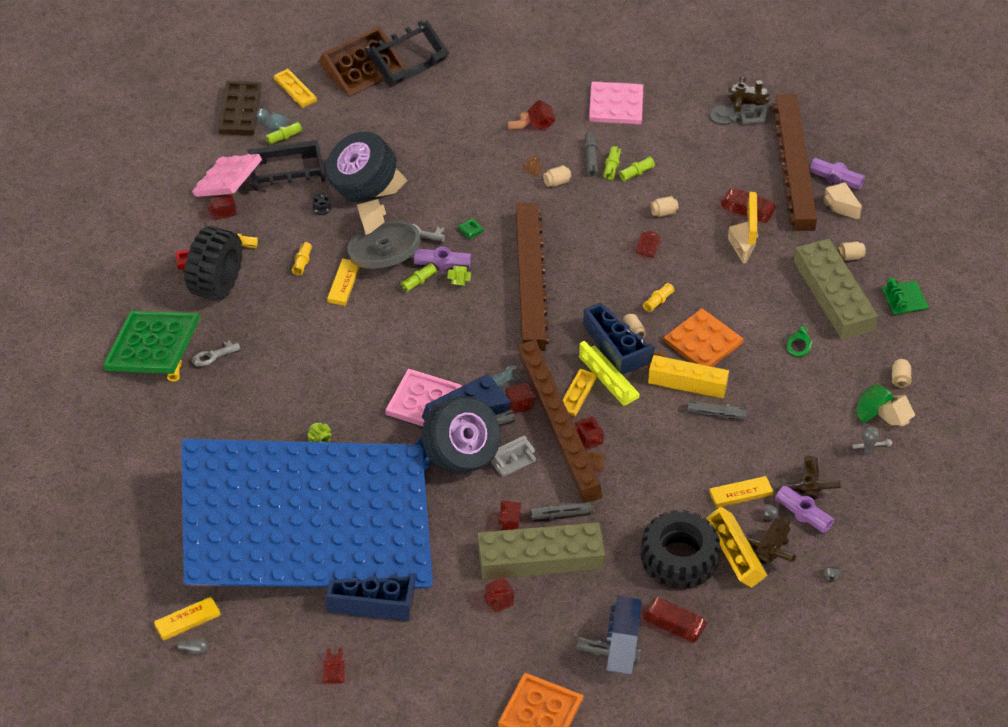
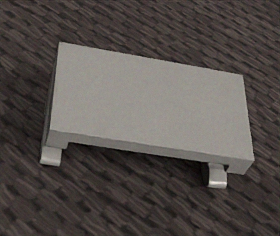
M524 435L499 447L496 455L491 460V464L504 477L535 462L536 458L532 454L535 450Z

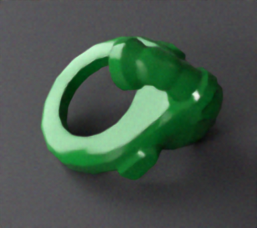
M802 325L788 339L787 350L794 357H804L811 349L812 340L808 336L805 325ZM794 340H803L806 343V348L801 352L794 351L791 347Z

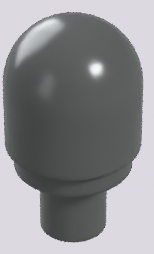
M189 638L188 642L179 641V650H188V653H191V655L205 654L209 648V644L204 638Z

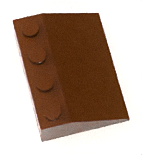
M377 26L324 52L318 62L326 75L350 97L384 80L365 52V48L368 46L370 48L373 46L378 48V41L382 40L384 44H387L389 40L381 27ZM393 47L379 53L393 74L406 69Z

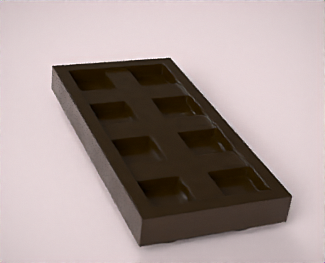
M226 81L219 134L254 135L261 94V82Z

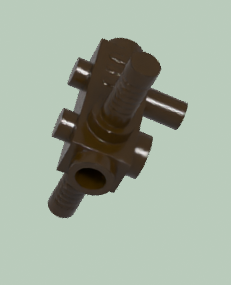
M741 76L739 83L733 84L732 88L729 87L727 98H731L730 102H735L734 110L736 112L741 111L742 103L755 104L756 106L769 103L770 93L767 92V89L762 88L763 82L761 80L756 81L755 87H750L745 84L746 78Z
M807 455L804 457L802 481L796 484H782L780 489L783 486H788L793 491H800L804 493V496L815 500L818 499V492H821L823 489L841 488V481L821 482L819 480L818 459Z
M784 517L775 518L763 540L758 541L745 536L750 546L757 549V558L761 563H772L777 557L791 562L795 561V554L780 549L782 544L787 545L789 543L787 535L791 530L789 527L791 522Z

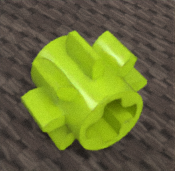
M453 265V270H448L447 279H452L451 284L465 286V281H470L471 272H467V267Z
M321 422L314 423L308 429L307 435L309 438L307 440L309 442H330L332 436L330 433L331 428L327 424L323 425Z

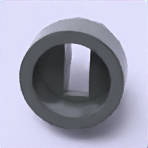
M767 504L763 520L774 521L778 517V509L773 505Z
M824 567V577L826 580L829 581L830 577H834L833 582L839 579L841 568Z

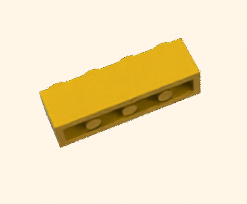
M653 355L648 383L724 399L729 370Z
M719 507L706 517L710 521V525L716 528L717 534L720 537V546L742 583L749 587H754L768 576L732 513Z

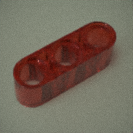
M730 188L722 199L721 206L726 210L729 209L731 212L748 217L749 193L737 188ZM757 196V221H762L764 224L768 223L776 210V206L772 201Z
M658 597L653 598L643 615L647 622H653V625L668 632L671 630V633L686 640L690 639L692 643L698 641L707 626V622L701 616Z

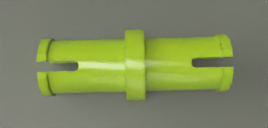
M299 122L285 128L280 127L278 131L267 134L266 139L270 145L283 139L286 141L289 137L301 133L302 127Z
M617 146L610 148L609 157L605 161L606 168L603 177L606 178L608 174L607 179L610 180L614 179L615 171L619 167L621 149L619 148L616 153Z
M647 157L638 163L634 162L632 166L619 171V176L624 182L636 175L640 176L642 172L655 167L654 160L651 157Z
M429 263L421 270H416L412 276L401 282V287L406 292H409L417 285H422L426 279L437 273L435 266Z

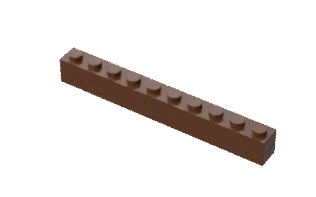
M776 94V100L772 102V111L776 112L774 114V124L778 125L776 126V136H779L778 148H781L779 157L780 161H783L781 171L785 173L783 185L787 186L785 198L789 199L787 201V211L791 212L789 214V224L793 225V231H815L817 215L797 94Z
M516 203L522 344L536 339L540 350L545 351V345L549 344V333H545V330H548V319L544 318V316H547V305H544V302H547V292L543 291V288H546V277H542V274H545V263H541V261H544V250L540 248L544 244L543 236H540V234H543V224L539 223V221H542V210H538V203Z
M536 339L518 345L522 365L583 503L601 499L600 482Z

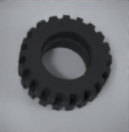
M208 226L201 229L199 234L195 236L194 242L191 243L190 251L187 254V262H185L184 281L187 290L191 294L219 301L226 298V295H229L235 285L241 268L243 247L241 246L242 241L235 232Z
M673 510L669 514L667 512L660 514V518L655 517L651 520V524L649 523L646 526L642 537L641 560L643 568L647 570V574L651 578L655 577L657 583H664L668 588L674 586L678 587V589H684V587L691 589L695 588L696 584H704L706 578L710 579L717 569L720 537L717 534L716 528L710 525V521L706 518H700V515L695 512L691 514L686 510H683V512ZM682 542L691 545L698 552L691 556L679 557L668 553L663 547L670 543Z

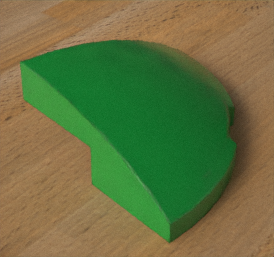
M873 384L863 392L856 406V412L862 424L879 414L877 408L892 400V393L878 384Z

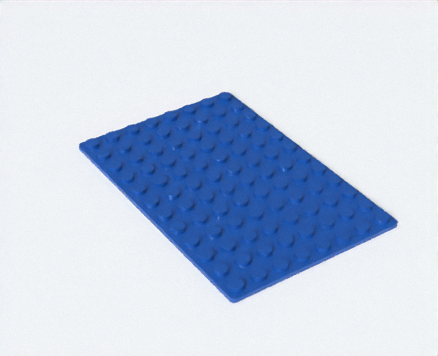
M216 439L182 440L183 582L185 585L328 587L329 580L351 578L366 580L368 577L376 576V579L389 578V575L405 577L410 573H415V588L432 587V565L421 445Z

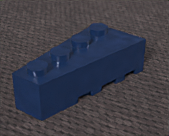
M602 303L584 309L583 325L609 361L621 374L652 362L655 347L643 341L641 335L632 332L630 326L626 323H621L617 316Z
M486 374L427 403L422 418L425 420L429 411L440 402L459 396H471L478 400L480 399L496 415L507 411L511 401L491 376Z
M410 573L405 577L389 575V578L376 579V576L368 577L366 580H357V578L329 580L326 594V610L330 613L409 621L415 593V573Z
M617 595L616 603L611 604L606 643H610L606 671L632 674L642 599Z

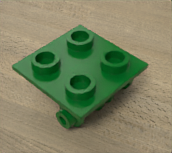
M892 277L887 280V286H881L893 315L929 309L917 281L898 284L897 279Z

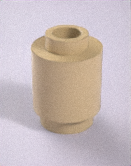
M562 165L547 170V173L543 174L545 184L548 187H556L568 183L571 178L570 169Z
M672 196L655 199L654 202L650 203L652 215L662 217L675 214L676 210H678L677 200Z
M858 241L841 243L837 248L843 261L860 260L862 257H865L866 253L864 244Z
M627 314L622 318L621 323H626L630 326L632 332L641 335L643 338L645 337V328L635 314Z
M898 359L892 365V383L899 388H905L911 384V365L905 359Z

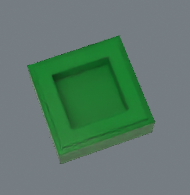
M473 218L458 226V230L469 240L484 232V228Z

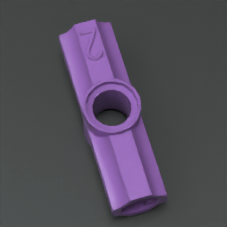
M814 158L809 169L811 173L825 177L830 184L846 183L847 186L857 190L861 189L865 176L848 170L846 165L840 162L831 164Z
M438 247L436 250L418 249L415 252L414 264L428 265L431 263L440 271L453 268V265L470 269L471 254L451 252L447 247Z
M783 486L776 495L775 500L795 513V518L798 521L808 522L822 533H826L834 523V518L816 507L812 498L801 496L788 486Z

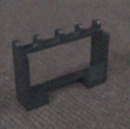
M421 20L418 21L419 28L413 31L409 26L406 27L405 31L407 34L399 38L395 33L392 34L391 38L393 41L387 44L380 40L377 42L378 48H375V46L365 48V52L390 88L445 61L448 57V50L428 20L424 21V23ZM423 32L436 53L432 54L429 59L407 70L402 69L393 74L379 53Z
M318 140L247 149V154H259L262 160L258 165L267 164L266 158L301 154L302 159L316 157L318 168L256 176L254 169L251 172L254 191H258L257 187L259 184L270 182L271 186L274 185V181L288 180V183H292V179L305 177L306 181H308L310 176H320L321 182L325 181L326 175Z

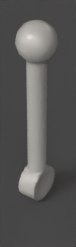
M887 439L883 442H876L874 446L886 445L890 447L893 442L891 439ZM864 444L852 445L853 449L864 448Z

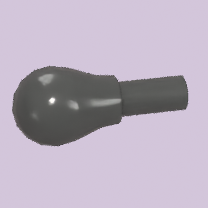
M866 427L862 432L864 441L863 454L866 456L871 455L872 447L880 437L879 431L875 427Z

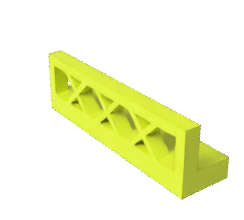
M585 341L580 343L579 358L593 373L598 374L597 378L623 406L639 398L640 394L595 345L590 347Z

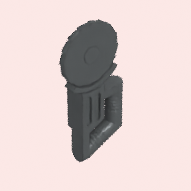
M755 104L742 105L741 111L736 112L734 106H717L711 109L710 119L720 125H727L731 122L734 124L740 118L742 125L764 124L769 107L768 105L756 106ZM755 112H761L759 117L753 118Z

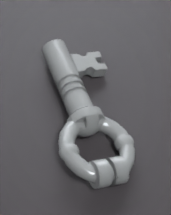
M413 224L418 229L420 238L444 242L445 235L441 234L444 232L443 227L441 229L437 227L435 233L422 231L417 225Z
M228 340V342H223L225 347L220 350L199 352L192 357V362L196 367L206 366L218 357L240 350V346L238 343L231 344V341ZM208 356L209 360L201 361L199 358Z

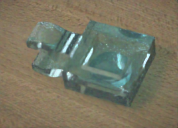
M260 109L257 112V115H260L257 121L265 123L268 129L278 131L280 127L285 128L289 123V117L273 112L270 115L265 109Z
M508 366L503 372H499L491 378L499 388H502L508 380H518L520 374L513 376L512 370L516 366Z

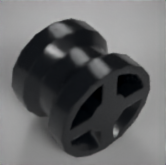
M319 193L312 198L313 212L315 214L326 215L331 211L330 197L327 194Z

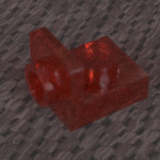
M643 231L636 253L654 258L657 247L661 244V237L658 236V233Z

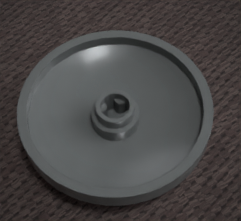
M403 221L384 222L370 234L366 235L364 229L357 233L350 240L347 250L350 260L359 267L371 269L384 268L398 264L412 256L418 250L421 238L418 229L413 224Z

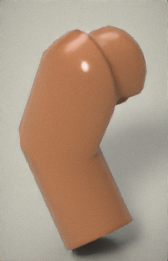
M523 112L520 114L521 119L518 121H509L508 129L517 130L525 128L530 123V114Z

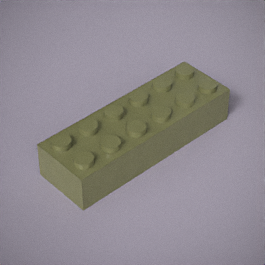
M825 239L796 247L794 263L841 340L875 331L878 315L831 240Z
M599 522L478 533V554L482 580L604 569L605 551Z

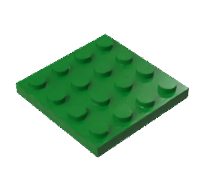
M130 311L103 364L105 371L174 374L200 320L199 314Z

